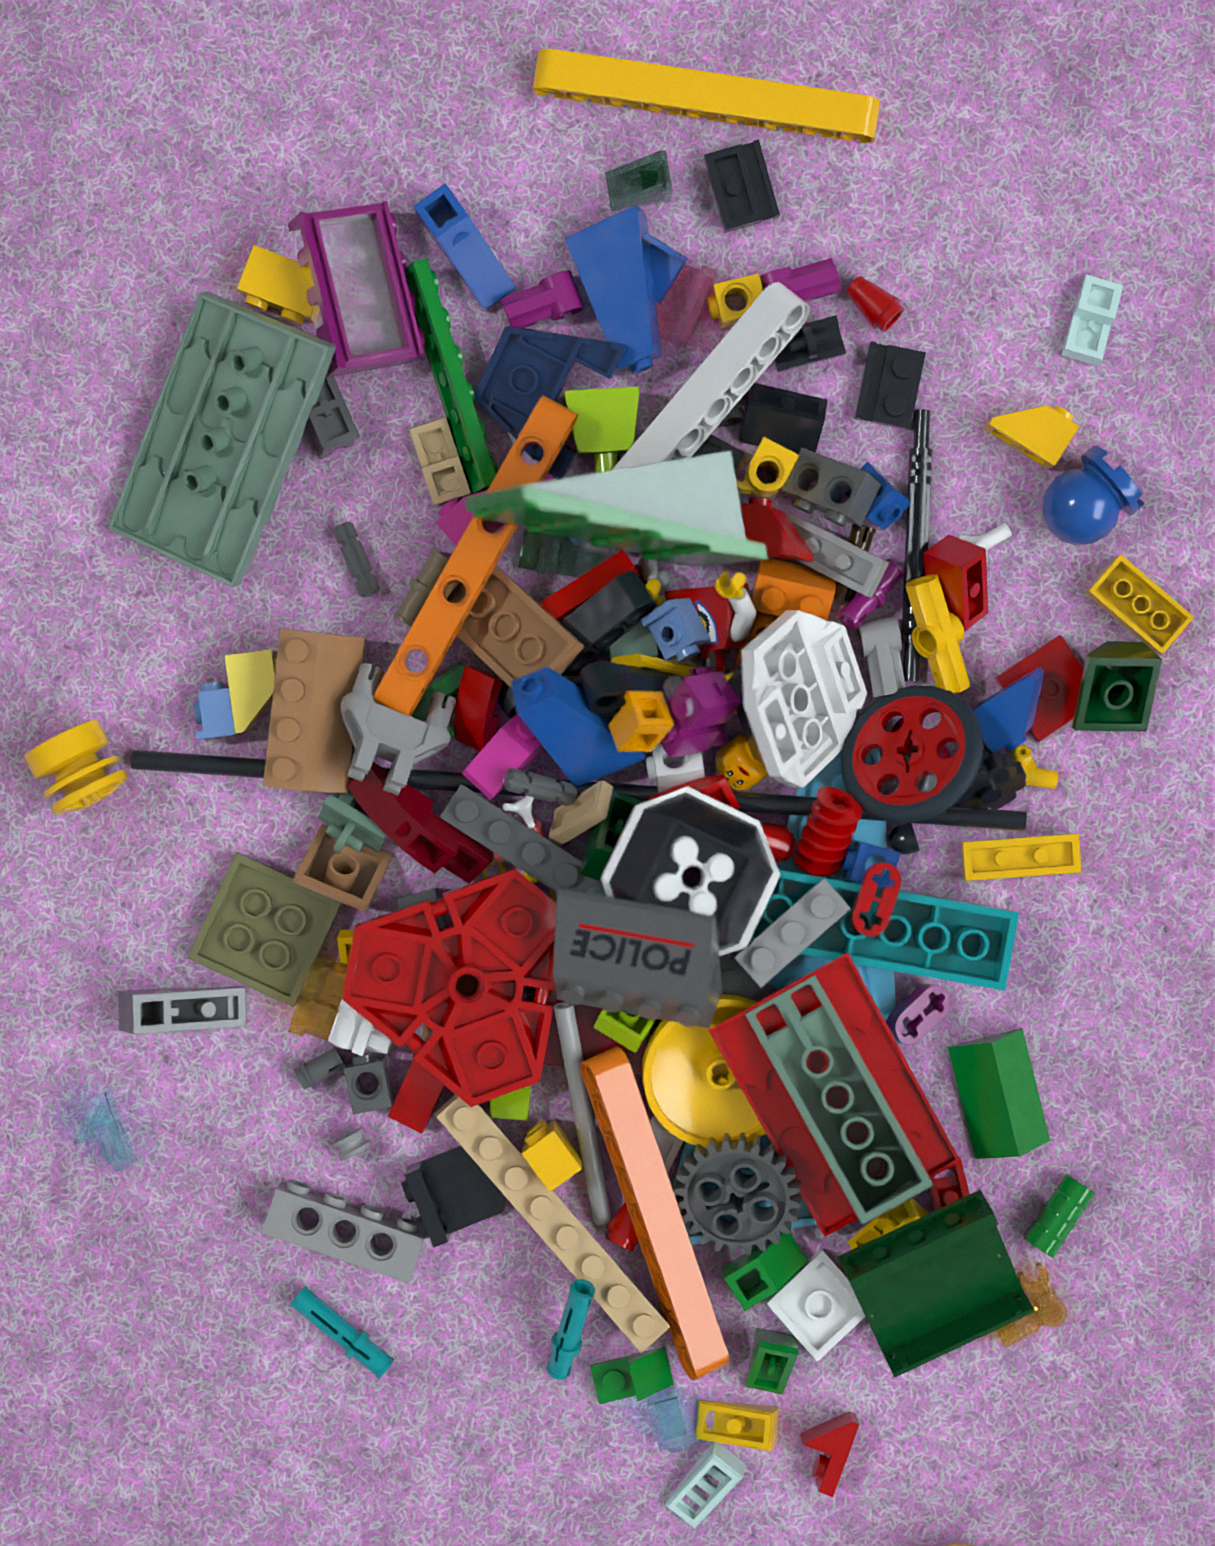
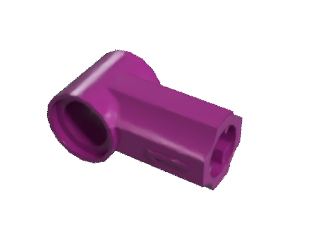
M832 258L791 270V267L780 268L760 276L763 291L769 285L779 282L804 302L820 299L841 291L838 271Z
M570 270L550 275L539 281L537 286L501 299L510 326L521 328L532 326L550 318L553 321L564 318L563 314L571 312L574 315L585 308Z

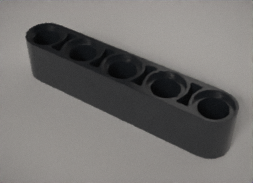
M627 571L614 578L560 622L584 645V648L561 676H573L641 622L640 619L655 609L656 602L635 571ZM503 681L497 701L506 716L513 718L518 714L513 690Z

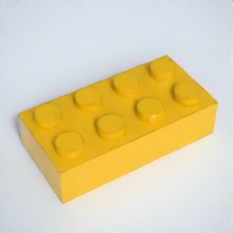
M1121 554L1116 555L1084 592L1157 655L1164 654L1194 619V616Z

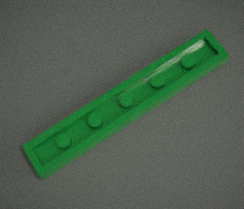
M427 259L413 261L406 268L405 277L408 289H411L415 296L416 308L414 314L417 326L422 329L424 334V349L471 495L487 491L498 473V466L495 459L489 454L485 441L486 429L482 420L478 419L473 404L474 391L471 384L465 379L462 370V354L459 347L454 344L450 332V316L446 308L442 307L439 298L438 278L435 272L430 269Z

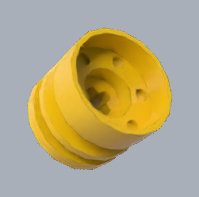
M98 719L82 723L43 742L23 757L35 780L54 776L57 781L43 792L45 799L62 793L65 796L50 807L54 816L90 807L110 796L119 785L129 779L125 769L109 775L105 772L119 763L118 756L98 759L96 754L110 742Z

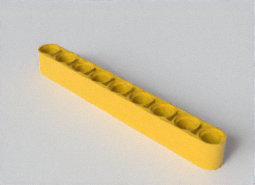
M557 49L538 50L532 91L540 96L552 93L554 94L553 98L585 102L586 98L592 99L594 104L623 108V104L630 105V109L655 113L668 110L669 115L699 119L700 115L707 116L706 120L737 125L738 121H743L745 126L776 130L777 126L783 127L785 132L814 136L815 132L822 133L821 137L853 141V138H859L860 143L875 141L880 100L869 95Z

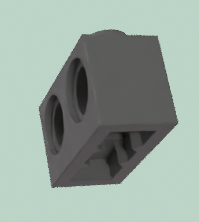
M801 448L798 454L799 457L782 488V491L793 499L791 505L808 514H812L814 509L824 512L826 520L841 527H845L847 522L861 527L881 484L868 472ZM819 478L817 485L808 491L810 483ZM851 491L850 498L840 504L842 496L846 492Z

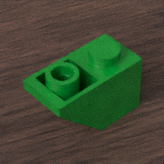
M780 1232L781 1238L778 1245L767 1239L765 1252L761 1251L758 1246H755L751 1250V1255L747 1256L744 1253L721 1268L725 1281L744 1311L777 1292L808 1262L791 1233L788 1235Z

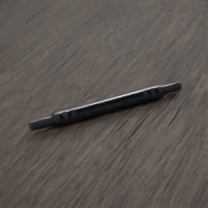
M926 409L915 410L913 448L909 449L907 498L911 503L907 507L905 576L901 641L905 643L904 679L906 682H919L920 654L915 649L912 641V632L917 627V623L907 594L906 583L925 576L924 552L928 550L933 449L929 448L930 410Z

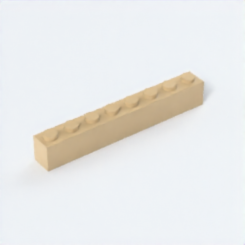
M454 1094L433 1113L576 1279L587 1280L594 1285L595 1294L593 1299L640 1353L644 1352L670 1328L669 1324L553 1190L551 1192L548 1191L526 1159L479 1105L470 1107Z

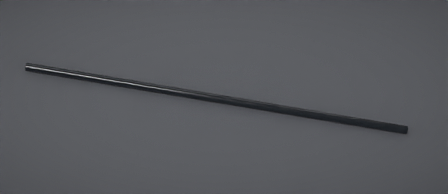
M133 750L131 754V769L264 778L266 759L142 750ZM382 767L389 772V767ZM411 769L407 784L414 789L456 792L462 784L474 793H482L461 772ZM556 779L557 783L559 781L572 783L570 780ZM590 781L576 787L578 790L577 795L598 782ZM608 783L613 786V790L644 802L648 801L649 797L658 794L657 786ZM506 787L498 793V795L526 796L525 792L520 794L510 792ZM732 791L740 806L736 810L744 812L808 816V814L813 812L811 810L813 802L817 800V797ZM950 806L944 812L931 818L911 823L1025 831L1027 813L1026 811ZM865 811L862 812V817L860 819L883 821L881 819L870 816Z

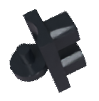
M837 315L805 323L774 359L777 372L846 355Z

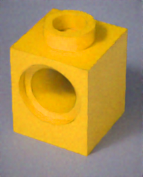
M759 273L713 284L712 296L706 297L710 318L711 320L718 319L720 329L734 326L763 292ZM730 294H739L745 299L746 307L741 311H732L726 306L725 298Z

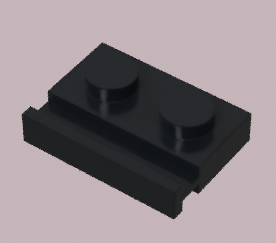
M759 139L754 140L752 143L740 144L704 154V162L724 233L759 224L772 218H779V209Z
M871 341L869 343L854 419L910 430L926 352L893 345H882Z

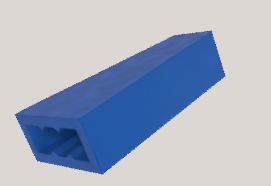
M636 205L564 238L606 341L623 343L628 346L618 366V370H631L632 375L653 367L652 360L662 356L649 241L643 238L644 233H648L647 217L644 210Z
M548 666L511 681L518 715L575 787L647 759L645 752H618L609 727V723L614 717L592 713L589 710L584 690Z

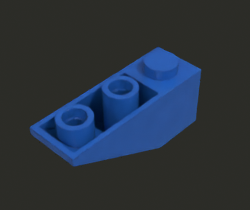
M446 183L413 206L417 218L484 311L516 289L487 242Z

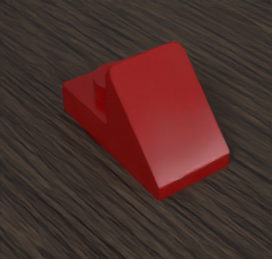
M848 1411L800 1433L803 1445L825 1453V1455L818 1454L813 1466L812 1477L816 1478L815 1482L818 1492L831 1497L834 1496L860 1425L856 1414Z

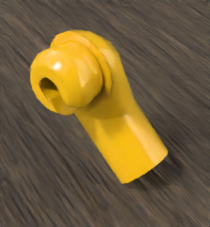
M1019 745L1009 752L1013 761L1021 762L1026 774V785L1056 789L1058 771L1038 768L1030 755L1032 751L1028 746Z

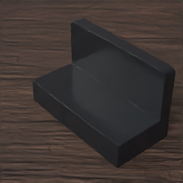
M754 383L750 389L739 441L759 446L765 437L796 454H799L801 448L816 453L825 421L828 400Z

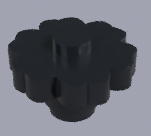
M983 745L980 766L972 784L961 798L951 806L983 809L1002 808L1006 803L1013 801L1017 797L1016 791L1026 786V774L1021 762L1013 761L1012 756L1009 754H994L991 750H988L987 746Z

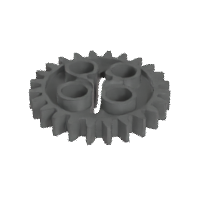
M742 1132L738 1142H732L728 1133L724 1134L722 1144H719L711 1136L708 1140L707 1149L697 1144L694 1156L687 1154L683 1163L684 1167H679L676 1178L679 1181L675 1182L673 1192L678 1195L676 1196V1201L679 1209H683L681 1211L683 1222L692 1221L688 1233L691 1235L701 1231L702 1238L700 1243L702 1245L710 1239L716 1241V1252L724 1244L729 1245L730 1254L733 1256L738 1246H743L747 1256L751 1255L752 1245L755 1244L761 1251L765 1252L767 1239L778 1245L781 1238L780 1232L789 1235L791 1232V1222H797L799 1213L797 1208L801 1206L802 1196L797 1194L800 1192L801 1181L793 1180L796 1174V1167H785L787 1162L786 1153L777 1157L773 1156L775 1144L772 1143L765 1149L761 1148V1137L759 1136L754 1139L752 1144L746 1143L745 1133ZM747 1167L755 1173L750 1175L743 1174L738 1169ZM712 1181L720 1187L709 1188L705 1186L704 1182ZM764 1200L771 1203L772 1206L761 1207L756 1202ZM729 1214L734 1216L736 1220H725L721 1215Z

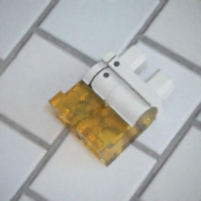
M319 953L310 965L300 994L301 998L297 1003L288 1032L301 1037L306 1033L330 1041L340 1048L350 1049L352 1053L363 1056L366 1049L387 1054L392 1041L341 998L348 964Z

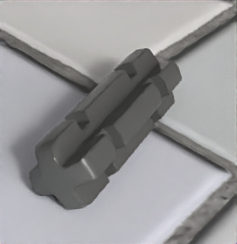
M351 522L337 525L333 528V533L337 542L343 546L340 549L351 576L357 580L355 585L359 595L366 597L379 591V585L375 575L370 573L372 568L361 542L356 540L358 534L354 525Z
M514 768L508 769L503 779V786L510 792L518 794L525 792L526 796L550 802L557 800V804L565 806L573 805L578 794L577 788L572 783L565 781L557 783L556 779L530 772L524 774V771Z

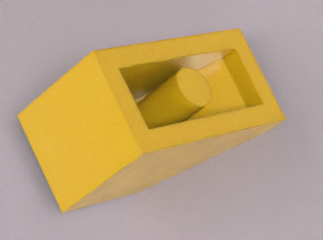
M1045 405L993 417L985 424L983 429L1049 470L1056 465L1080 426L1072 421L1074 416L1064 408L1057 405L1051 408Z

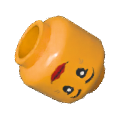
M744 733L734 737L716 753L715 765L717 775L724 774L729 786L739 791L749 790L768 776L766 767L753 758Z

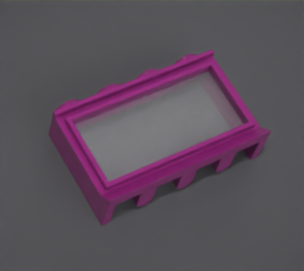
M387 201L378 204L312 213L300 211L287 225L289 232L301 230L304 247L298 251L297 259L300 267H310L314 284L307 291V301L310 306L319 305L323 325L316 330V337L336 345L332 357L333 363L329 365L326 377L412 363L423 356L425 338L422 329L417 326L414 314L416 308L415 296L412 290L408 289L405 277L406 259L403 252L399 251L396 240L397 222L393 213L389 211Z

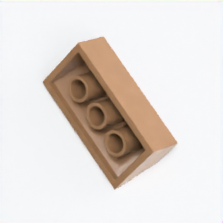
M280 628L264 787L297 791L348 793L347 785L350 777L347 774L352 762L354 744L343 721L341 702L345 695L352 692L359 672V666L363 664L365 637Z

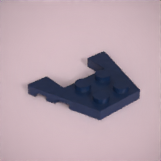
M506 326L475 390L474 399L507 433L509 432L517 439L534 407L543 395L555 402L557 401L575 361L612 379L628 346L618 342ZM564 444L548 473L555 480L564 479L577 451ZM531 445L524 450L533 460L540 462L543 459L544 450L539 446Z

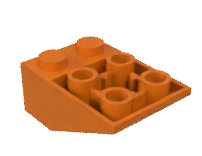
M771 558L759 560L750 599L756 609V617L744 646L738 647L733 672L742 661V649L786 610H799L827 621L835 595L836 580L811 567Z

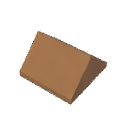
M321 824L293 878V882L363 912L368 911L372 906L393 853L380 849L377 853L364 845L357 852L346 845L343 851L338 854L333 851L337 839L326 834L328 826Z

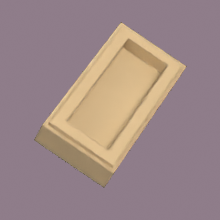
M603 780L599 781L577 795L573 805H561L556 808L549 832V841L560 847L606 819L613 786Z

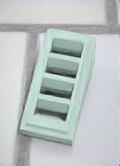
M713 1442L665 1501V1506L695 1529L743 1478L745 1463L722 1444ZM708 1473L720 1483L715 1486L704 1475ZM695 1484L709 1494L707 1499L693 1488ZM685 1495L700 1506L697 1511L682 1500Z

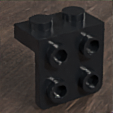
M461 1145L407 1166L404 1174L406 1180L401 1181L407 1201L409 1203L415 1201L420 1216L416 1217V1222L423 1239L430 1238L433 1248L447 1243L450 1233L498 1215L505 1210L506 1203L501 1191Z

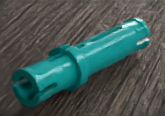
M576 1279L574 1283H571L559 1329L553 1334L551 1339L552 1353L547 1363L546 1371L550 1377L557 1380H565L567 1376H570L574 1357L581 1351V1334L592 1298L595 1294L594 1285L587 1280Z
M304 1286L289 1306L291 1308L293 1307L320 1331L346 1351L344 1355L347 1358L351 1359L354 1357L376 1375V1378L380 1379L395 1359L393 1357H390L368 1339L370 1334L365 1330L362 1332L358 1331L334 1309L312 1293L307 1286Z

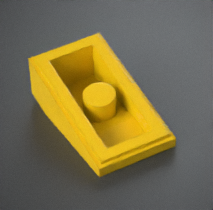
M699 1400L695 1439L770 1452L776 1445L779 1407ZM710 1411H715L713 1431L706 1425V1416Z

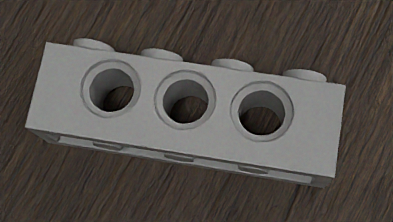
M289 1180L288 1184L281 1182L276 1188L261 1232L262 1234L406 1283L410 1282L424 1242L416 1221L399 1217L397 1222L383 1217L384 1212L369 1205H362L361 1209L347 1205V1199L335 1193L326 1192L324 1197L309 1192L311 1188L309 1185L296 1180ZM306 1207L314 1209L319 1215V1222L316 1224H306L300 1218V1210ZM341 1220L352 1222L356 1228V1234L351 1237L342 1236L336 1229V1223ZM377 1233H386L391 1237L393 1246L388 1249H380L375 1246L373 1236Z

